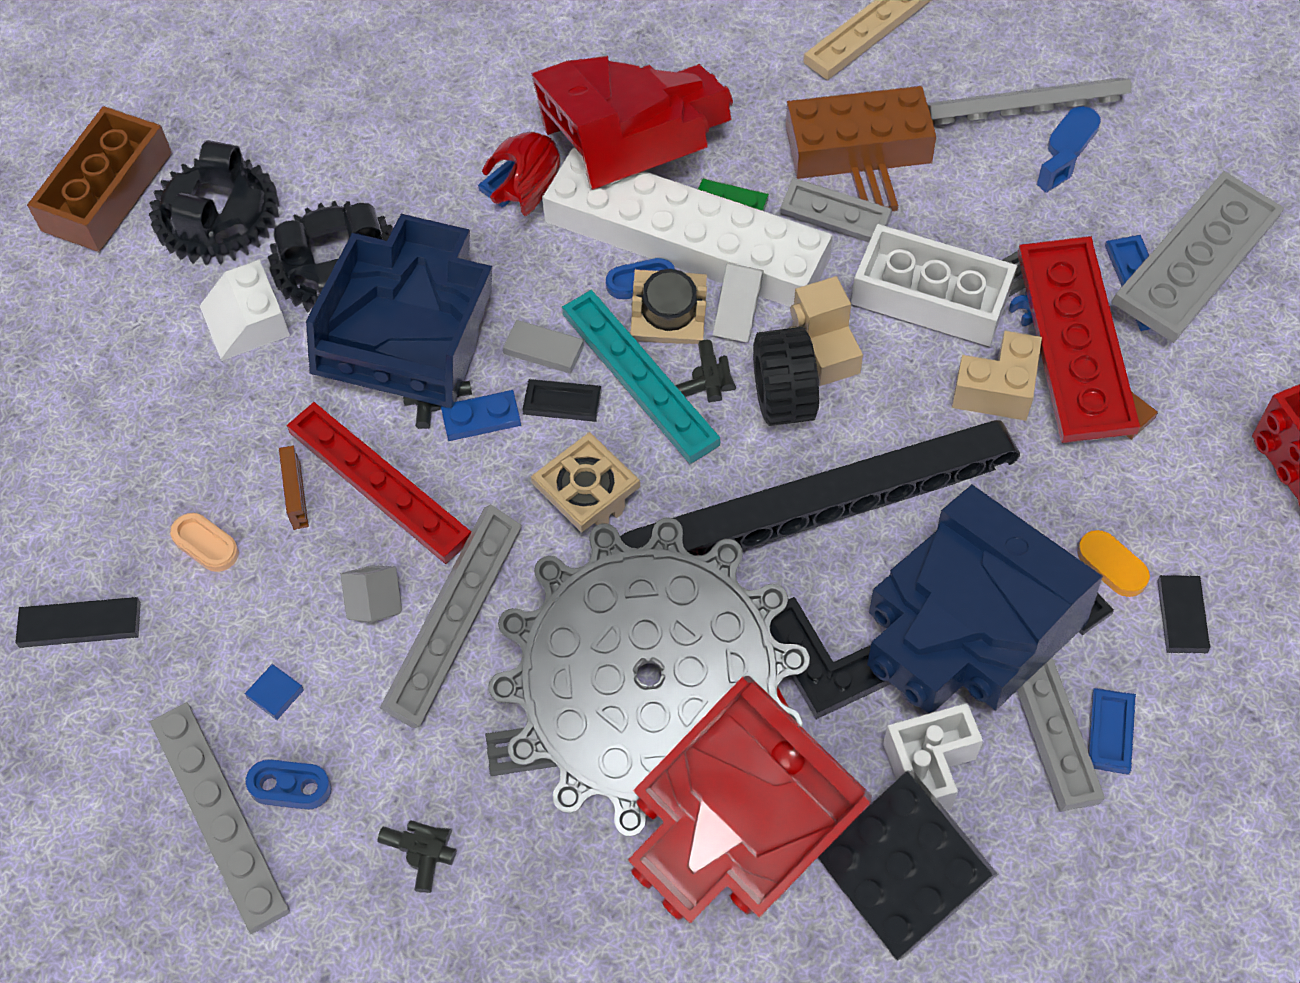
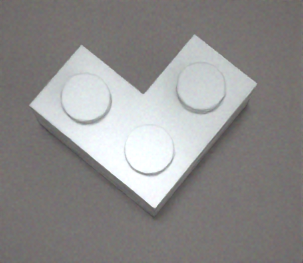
M965 703L887 725L883 746L896 780L906 771H914L944 809L948 811L952 809L958 793L949 767L976 760L983 740L969 705Z

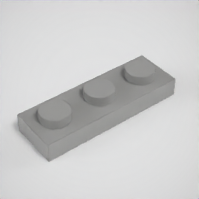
M792 178L780 207L781 214L867 242H870L877 224L888 226L892 216L891 208L796 178Z

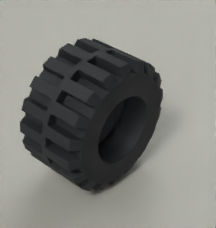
M804 327L757 332L753 343V363L757 396L764 420L768 426L814 421L819 410V379L815 352L808 332Z

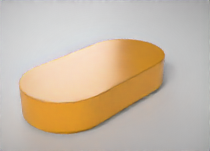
M1101 530L1090 531L1082 537L1077 550L1079 559L1103 576L1102 581L1114 592L1125 597H1134L1145 590L1150 578L1147 566L1115 537Z

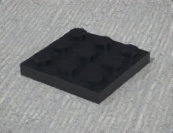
M906 771L858 815L818 857L896 960H901L998 875L914 771Z

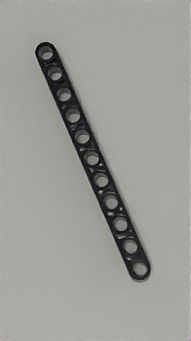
M994 420L676 516L673 519H676L682 526L684 548L694 556L706 555L718 541L723 539L735 540L744 550L996 470L995 466L1004 463L1012 465L1020 457V451L1001 420ZM655 523L622 534L620 538L625 545L631 548L643 547L651 539Z

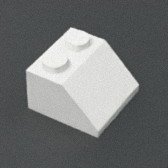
M260 259L226 271L200 304L221 361L290 336L282 311Z

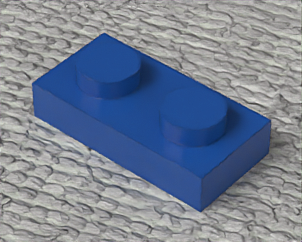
M513 390L457 401L452 408L441 406L448 442L521 426Z

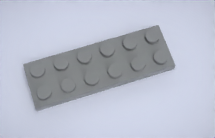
M1223 171L1119 289L1111 303L1174 343L1276 222L1284 207Z

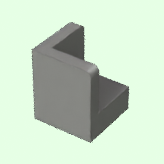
M370 565L340 573L346 618L348 620L373 622L401 613L402 607L396 567Z

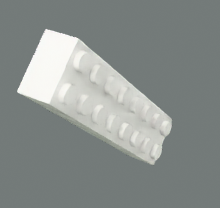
M572 148L542 197L546 223L650 259H666L676 268L695 274H707L708 279L722 284L727 263L764 270L759 296L789 307L794 305L795 289L819 282L830 260L833 234L645 171L592 190L589 187L583 156L576 148Z

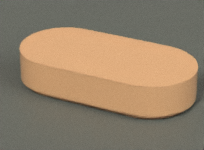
M187 513L178 517L172 524L170 535L175 545L206 569L214 572L224 571L233 566L237 561L239 549L235 540L204 516L197 513Z

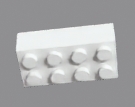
M877 224L854 277L851 304L990 347L1012 289L1017 265Z

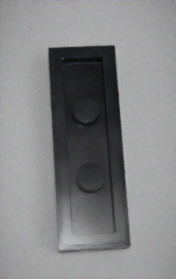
M138 597L19 607L15 643L19 648L139 638L141 601Z

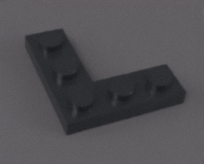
M795 597L788 599L786 608L772 619L770 633L776 641L782 644H799L808 651L810 661L807 669L803 673L791 677L816 719L891 684L888 681L879 679L867 665L871 645L833 662Z

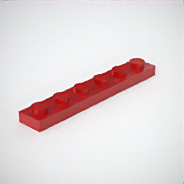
M313 402L286 425L293 437L444 564H447L463 549L472 531L317 403Z

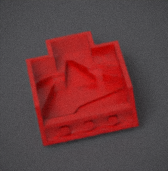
M608 56L567 60L531 73L547 136L562 131L583 156L589 187L592 190L708 148L706 133H709V128L732 120L730 106L733 105V99L727 86H723L717 81L713 73L710 74L700 64L672 72L655 70L651 65L640 67L638 65L609 61Z
M750 675L744 676L633 790L640 797L636 801L640 809L653 820L659 817L663 823L628 859L634 866L631 869V873L644 887L650 889L653 885L664 897L662 901L663 906L677 920H681L684 917L691 924L726 886L733 891L729 896L739 909L747 915L753 911L760 918L871 803L872 795Z

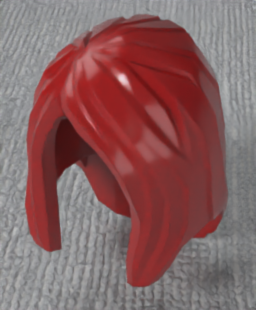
M524 132L508 137L497 147L482 169L483 175L487 176L498 162L502 160L515 162L509 176L491 194L490 198L495 204L509 200L520 202L521 213L524 216L531 214L542 201V197L560 168V152L554 140L536 132Z

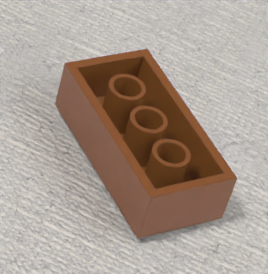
M922 86L787 101L786 132L797 179L851 173V168L858 167L859 172H863L865 166L872 165L873 170H878V164H886L887 169L932 164L936 133Z
M102 106L27 204L40 231L100 252L172 154L162 126Z

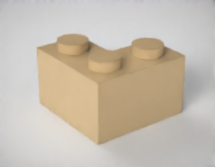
M837 276L796 288L794 305L790 306L793 322L789 328L804 327L811 338L816 357L819 386L861 374L863 354L849 328L851 303Z
M1004 331L998 360L962 355L952 408L1027 421L1034 397L1042 337Z

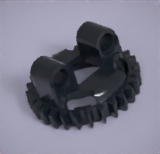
M206 140L200 149L199 160L197 158L194 159V167L189 168L187 165L182 164V173L171 171L172 179L170 181L161 180L160 182L163 190H154L153 193L156 200L149 203L152 211L149 212V217L152 221L150 224L154 233H156L161 245H165L170 254L176 252L180 260L188 255L192 264L198 260L199 256L202 257L204 264L207 266L211 257H216L218 263L222 264L224 255L229 254L234 261L236 260V251L241 250L248 255L247 245L252 244L260 248L258 236L269 238L267 228H275L274 218L279 217L278 206L280 205L274 182H271L268 173L263 174L260 165L253 167L251 160L247 159L244 161L240 147L237 145ZM208 183L233 189L220 214L212 199L194 196L200 184ZM243 224L245 233L241 235L238 232L223 239V243L217 244L215 239L217 233L234 225Z
M332 201L330 207H324L322 203H319L318 209L314 211L308 207L305 208V215L300 217L294 214V220L280 223L273 231L275 243L270 244L272 254L268 255V260L270 263L269 270L275 286L278 290H281L285 300L291 298L295 307L303 303L304 309L309 312L316 303L338 260L334 259L316 264L309 239L347 230L349 238L352 233L387 241L393 230L392 225H387L384 216L377 217L375 208L369 203L351 205L350 201H347L344 206H338L336 201ZM301 275L319 284V294H317L316 289L302 283L300 288H298L294 276Z

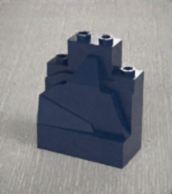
M401 213L387 241L352 233L306 320L309 373L452 408L478 342L479 325L492 291L493 266L468 260L470 229Z
M971 484L941 510L937 531L890 570L889 576L873 589L869 614L873 616L879 625L886 629L871 642L867 665L879 679L891 683L903 693L904 697L912 705L920 706L929 714L935 712L962 686L967 688L976 700L985 702L996 711L1087 625L1103 576Z

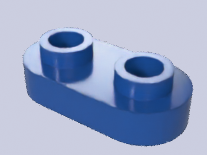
M271 759L262 760L249 769L245 780L246 788L252 798L263 805L311 810L322 806L331 794V782L326 772L315 764ZM266 780H277L274 788L270 790L262 788ZM310 783L316 784L317 789L313 794L306 795L303 793L306 785Z

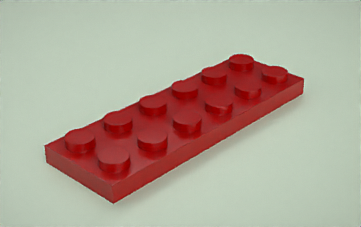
M1092 236L1019 245L1017 254L1036 336L1042 337L1040 353L1061 443L1138 434L1140 423Z

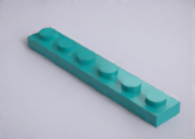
M592 289L562 306L563 316L689 464L694 463L720 446V436Z

